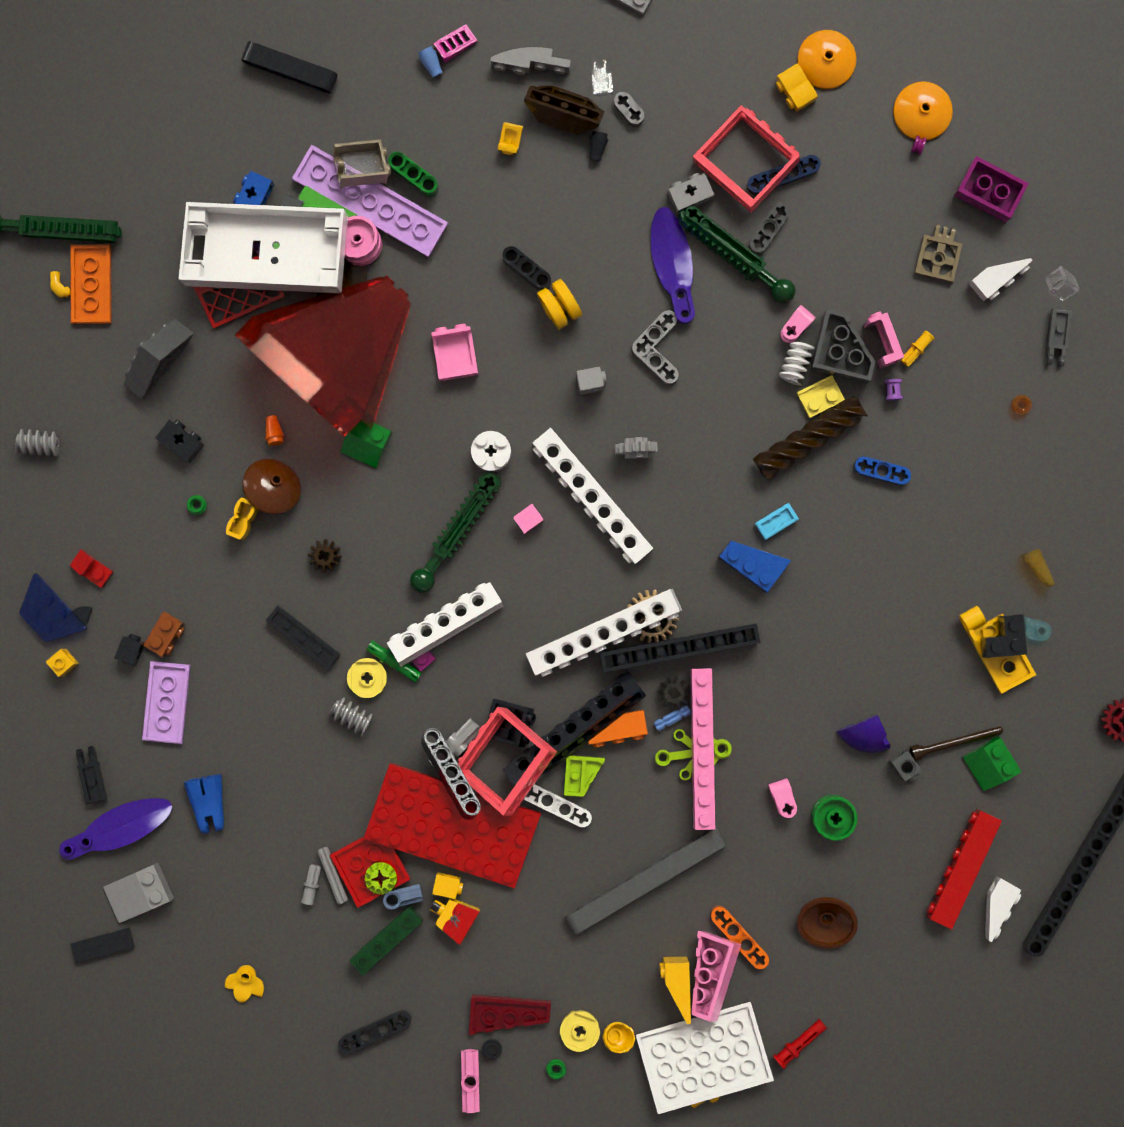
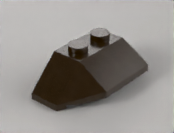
M530 86L524 98V103L540 123L575 135L598 128L605 112L590 98L555 86Z

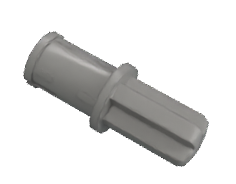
M311 864L309 867L307 880L303 884L305 885L301 900L303 904L314 905L316 889L319 888L318 880L321 872L319 865Z

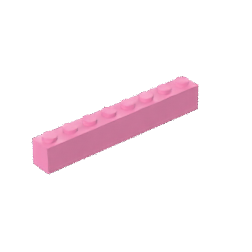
M712 668L690 669L693 828L695 830L715 829Z

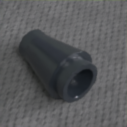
M592 131V136L590 135L589 159L601 161L609 140L607 139V133Z

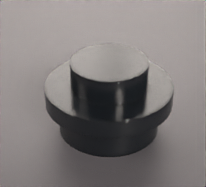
M495 1039L485 1041L482 1046V1053L487 1059H496L502 1052L500 1042Z

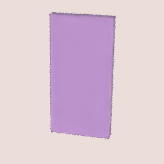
M150 661L142 740L183 744L191 665Z

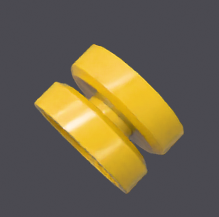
M561 278L551 284L555 296L547 288L536 293L543 310L558 330L568 325L564 312L571 320H576L583 315L575 298Z

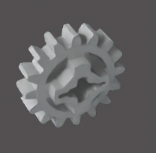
M642 437L625 438L624 443L614 445L615 454L625 455V459L648 458V453L658 452L657 442L647 441V438Z

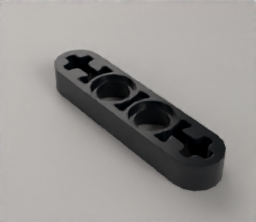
M400 1010L345 1034L339 1040V1050L344 1054H350L408 1028L412 1019L410 1013L406 1010ZM399 1015H402V1017H407V1020L405 1021L404 1025L402 1024V1022H399L395 1024V1027L397 1029H393V1023L390 1020L391 1018H393V1022L399 1020ZM387 1023L390 1027L389 1032L381 1033L378 1028L379 1024ZM369 1031L372 1036L371 1039L363 1041L360 1037L361 1032ZM353 1035H356L357 1041L360 1045H357V1042H354L350 1046L351 1049H348L347 1046L343 1047L345 1039H347L348 1042L353 1041L355 1039Z

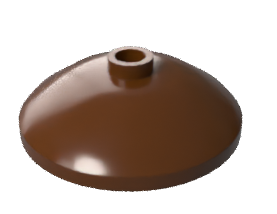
M261 459L254 462L248 467L242 479L243 493L248 502L255 509L266 514L278 515L286 513L296 505L300 498L301 485L297 474L290 466L276 459Z
M821 897L809 901L801 908L797 918V926L801 936L810 944L820 948H837L852 940L857 932L858 920L855 911L846 902L832 897Z

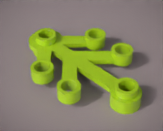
M676 729L673 737L677 741H682L691 749L670 753L666 750H659L655 754V761L658 765L666 766L671 760L692 757L691 738L685 735L682 729ZM678 731H681L683 733V737L681 739L676 738V733ZM713 738L714 765L719 759H725L731 754V744L725 739L716 740ZM720 745L725 746V751L722 753L718 751ZM661 754L666 755L665 761L659 760ZM692 759L679 772L682 780H689L691 778ZM683 771L689 772V776L687 778L682 777Z

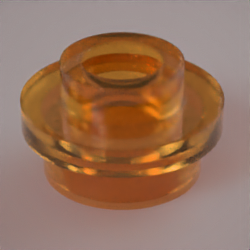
M1018 395L1013 399L1012 409L1015 413L1022 415L1031 410L1032 402L1028 396ZM1019 401L1024 403V408L1018 406Z

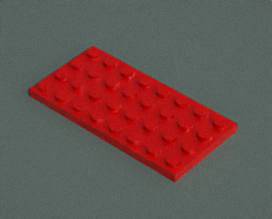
M389 763L364 839L515 888L541 813L518 806L512 816H504L479 793L473 790L481 807L474 819L466 820L460 815L441 779ZM456 788L457 794L465 795V791L462 788ZM466 805V806H465L467 812H469V813H474V812H475L473 806H471V805Z

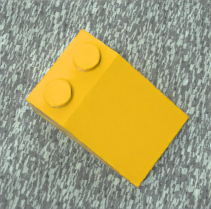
M687 956L663 957V963H659L661 978H664L665 984L686 1023L691 1024Z

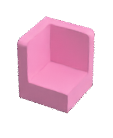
M533 504L514 516V520L524 534L544 521Z

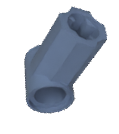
M420 884L391 890L385 893L383 903L388 909H396L423 901ZM391 894L396 895L398 898V902L394 905L387 902V897Z

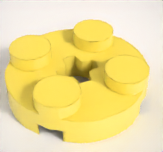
M360 659L348 671V686L359 697H374L381 693L386 686L387 672L382 663L375 659ZM366 672L373 676V680H370L369 684L362 680V676H365Z
M571 1011L561 1023L560 1035L567 1048L576 1052H582L592 1048L597 1043L600 1035L597 1019L587 1011ZM583 1026V1030L586 1031L585 1034L581 1033L580 1036H577V1032L574 1029Z

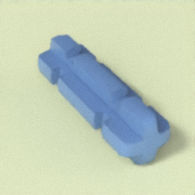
M685 705L680 710H675L664 716L663 719L654 721V726L657 731L665 729V726H670L682 720V717L685 718L691 715V711Z

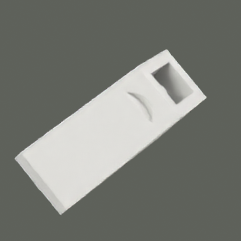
M1029 258L988 267L968 284L983 301L987 298L992 300L1000 293L998 291L1000 287L1004 285L1006 288L1015 281L1013 277L1017 273L1022 275L1030 268L1028 264L1033 260Z
M998 876L995 877L986 895L985 938L990 942L998 938L1001 933L1000 927L1002 923L1009 919L1011 915L1010 909L1013 904L1016 905L1021 897V890Z

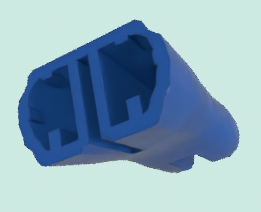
M222 774L184 781L187 796L201 833H209V817H213L216 832L223 830Z

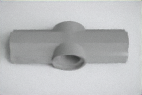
M471 718L445 741L454 758H457L479 734L480 726ZM436 754L439 760L446 759L444 754Z

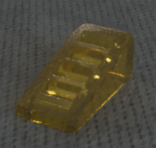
M1039 548L1021 555L1046 587H1051L1055 584Z

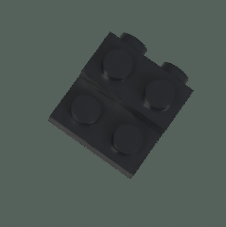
M493 698L490 713H494L497 707H503L511 711L529 728L530 725L534 724L536 714L533 708ZM506 719L492 737L493 740L517 747H525V744L530 742L524 734Z

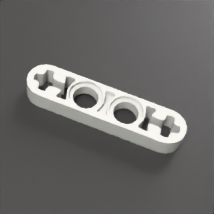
M536 784L533 785V792L538 794V790L542 791L538 802L534 801L536 797L533 795L524 798V800L579 827H586L591 823V813L587 809ZM544 795H550L553 798V803L550 806L542 804L541 799ZM562 804H568L571 807V811L569 814L563 815L560 813L559 807ZM574 808L578 809L576 813L579 815L586 813V818H588V821H583V823H580V819L576 816H574L573 820L570 819L574 812Z

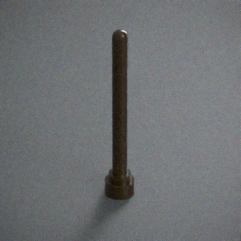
M998 726L924 747L923 745L919 746L916 744L910 746V753L915 761L922 760V757L929 753L1002 734L1003 728Z

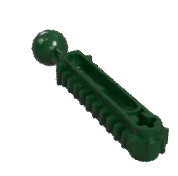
M689 206L680 211L678 215L679 225L688 230L691 235L696 236V239L701 240L709 249L715 251V254L720 255L728 264L738 269L740 274L743 273L746 276L745 280L750 279L754 281L757 277L771 288L772 297L779 303H788L794 298L796 293L795 285L786 278L778 280L765 270L764 267L767 263L763 261L764 257L759 258L756 253L754 254L750 251L751 249L746 248L744 244H741L738 239L732 237V234L727 233L719 224L709 219L697 207Z
M0 215V233L2 231L19 232L21 237L117 243V238H121L122 229L118 227V222L111 220L20 215V220L3 219Z
M490 471L483 472L478 477L479 485H473L475 491L469 490L471 497L464 498L466 504L460 503L462 510L455 511L458 516L451 517L452 524H446L449 528L448 531L442 530L444 536H437L440 542L432 543L435 547L432 557L424 568L416 569L411 574L410 585L416 592L426 593L433 588L435 583L434 573L447 557H454L451 551H458L455 545H462L460 538H467L464 532H471L469 525L476 524L473 519H480L478 512L485 511L482 506H489L487 499H493L492 493H497L499 487H501L499 475ZM491 478H493V483L495 485H490L487 488L488 493L486 494V492L483 490L486 486L485 479L490 480Z

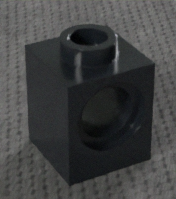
M131 633L129 636H123L114 658L131 665H137L145 642L140 641L141 637Z

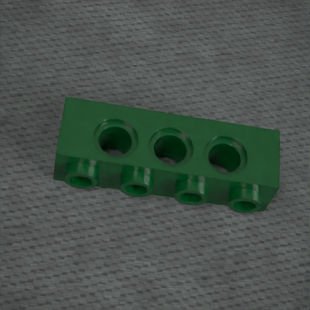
M410 904L355 953L349 961L363 976L418 927L424 918Z

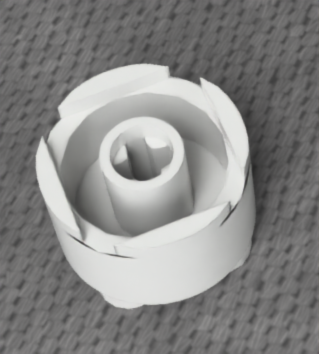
M486 431L479 434L473 441L471 455L475 464L483 471L498 472L509 463L511 447L506 437L501 433ZM490 447H493L494 450L497 451L496 453H493L492 457H490L489 454L486 453V450H489Z

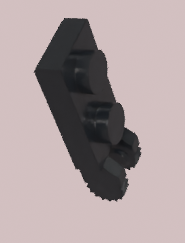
M94 746L88 747L91 763L85 764L82 749L76 750L79 764L78 771L86 804L107 800Z

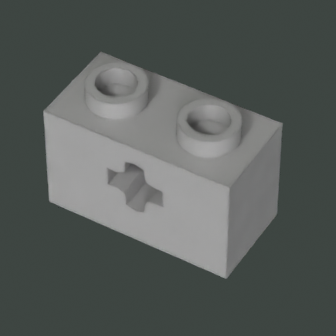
M696 173L690 176L686 182L678 181L670 185L671 188L668 190V195L677 214L689 206L696 207L714 198L713 190L705 173L702 175ZM687 189H690V191L694 190L693 196L690 193L686 194Z
M600 367L576 371L580 395L603 391L607 379L605 371H601Z

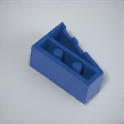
M730 541L718 557L765 593L771 589L791 561L734 541Z

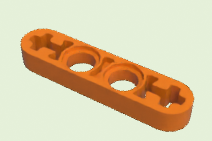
M715 906L711 910L710 916L717 927L729 940L741 944L745 939L750 940L752 947L749 950H743L740 947V952L755 968L764 969L767 967L769 957L726 908ZM717 910L719 912L724 911L723 916L726 920L732 919L724 927L721 926L724 922L720 918L715 919V912ZM730 925L738 926L739 930L736 935L728 934L727 929ZM756 947L758 948V950H756L755 952L760 957L763 955L765 956L763 958V964H761L760 962L756 964L755 962L757 960L755 956L751 954Z

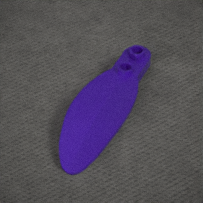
M661 207L656 211L652 221V259L659 281L671 297L677 321L681 324H689L695 317V309L690 292L693 282L691 251L682 226L679 225V220L669 208ZM682 293L684 298L679 299L677 295ZM687 312L688 317H682L681 314Z
M148 798L115 807L94 820L85 832L62 842L59 849L60 854L63 858L71 860L92 850L107 851L131 844L160 826L170 815L172 804L166 799ZM85 838L89 840V845L84 843ZM68 846L72 849L71 853L67 852Z

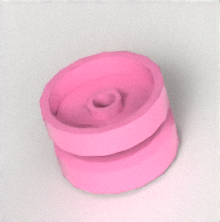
M363 216L349 217L344 258L353 265L364 266L371 264L382 251L383 242L381 235L371 220Z

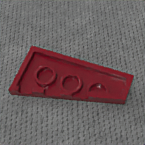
M472 995L469 1035L484 1031L485 1033L493 1032L503 1028L505 1030L522 1025L530 1026L549 1023L551 1000Z

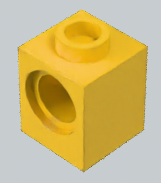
M60 649L46 661L58 677L66 676L79 664L67 649Z
M438 872L432 894L456 899L457 894L461 895L463 883H460L461 877Z

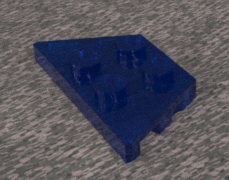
M35 573L19 612L24 620L45 642L86 631L88 627L83 624L38 573Z

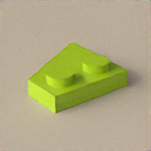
M573 755L567 757L564 795L584 797L599 769L605 762V758Z

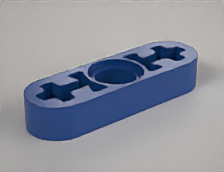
M860 457L854 463V470L863 476L897 485H904L911 479L910 470L903 466L869 457ZM863 460L866 461L868 466H873V463H876L873 468V474H870L872 469L866 468L861 471L858 463H862ZM880 465H884L888 469V473L884 477L877 473V468ZM892 468H895L894 473L904 471L906 479L899 481V477L894 475L892 479H889L892 474Z

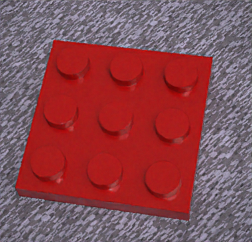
M364 836L330 854L357 908L381 896V894H374L369 890L365 883L366 871L374 863L384 862L394 868L397 875L394 888L411 879L394 848L364 839ZM379 870L378 877L372 880L379 881L382 887L383 880L389 877L382 876Z

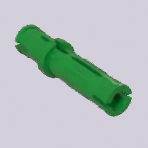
M374 640L371 641L366 651L379 658L381 663L385 662L414 683L422 674V672H419L409 664L401 667L395 656L391 653V650H386L374 642Z

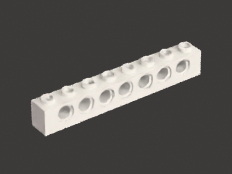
M549 428L533 442L534 448L532 450L539 458L542 456L545 458L547 468L552 473L556 471L560 476L558 481L564 488L569 487L573 491L571 496L577 503L581 501L586 508L583 510L590 518L593 516L599 522L596 524L603 533L607 531L611 536L609 541L616 549L620 547L624 551L622 556L629 564L631 562L636 564L653 549L552 428ZM551 447H555L559 451V454L554 458L549 457L547 454L548 449ZM564 462L570 463L572 467L567 473L560 470V465ZM576 477H581L584 480V485L581 488L573 485V480ZM587 493H595L597 500L594 503L587 502L585 498ZM600 508H608L610 515L607 518L600 517L598 514ZM619 522L622 525L623 529L620 533L612 531L611 525L613 523ZM631 537L635 540L633 548H627L624 545L626 538Z
M669 589L526 653V656L534 674H541L544 677L553 673L552 668L559 666L562 669L571 665L570 660L577 658L580 661L589 657L588 652L595 650L598 653L607 649L606 644L613 642L616 645L624 641V636L631 634L634 637L642 633V628L649 626L651 629L660 625V620L667 618L668 621L679 616L678 612L682 611V608L673 589ZM657 604L662 605L664 608L662 615H657L654 612V607ZM639 612H642L646 617L645 622L642 624L636 620V615ZM621 620L627 623V629L624 632L618 628V623ZM603 628L609 631V637L606 640L600 636V631ZM585 636L591 639V645L588 648L582 644ZM567 644L573 647L572 655H567L564 651ZM549 652L555 655L554 663L547 661V654Z

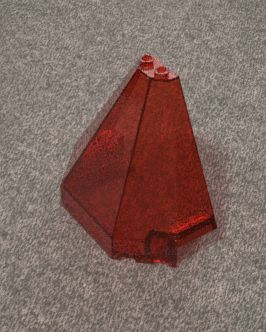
M386 275L384 278L381 276L342 288L341 293H326L252 316L235 336L345 437L360 420L365 422L371 429L373 427L411 303L407 300L409 295L402 288L397 290L393 286L395 282Z

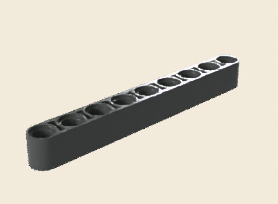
M717 827L708 830L570 912L564 918L574 935L720 850L726 846V842Z

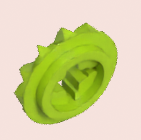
M384 862L374 863L367 869L365 874L367 888L374 894L383 895L390 892L397 881L394 868ZM379 870L382 876L389 877L383 880L382 887L379 881L372 880L378 877Z

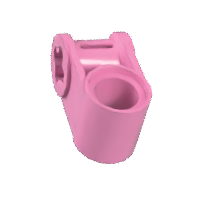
M800 305L781 330V339L786 343L796 341L816 317ZM793 330V335L788 336L787 332Z
M785 778L768 784L779 814L786 818L793 817L797 812V806L788 779ZM786 803L787 805L792 806V808L789 810V814L785 811H782V809L785 808Z

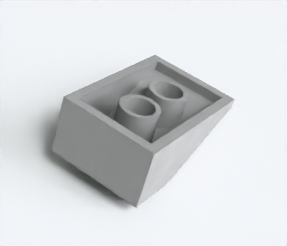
M158 862L103 887L119 923L174 899Z

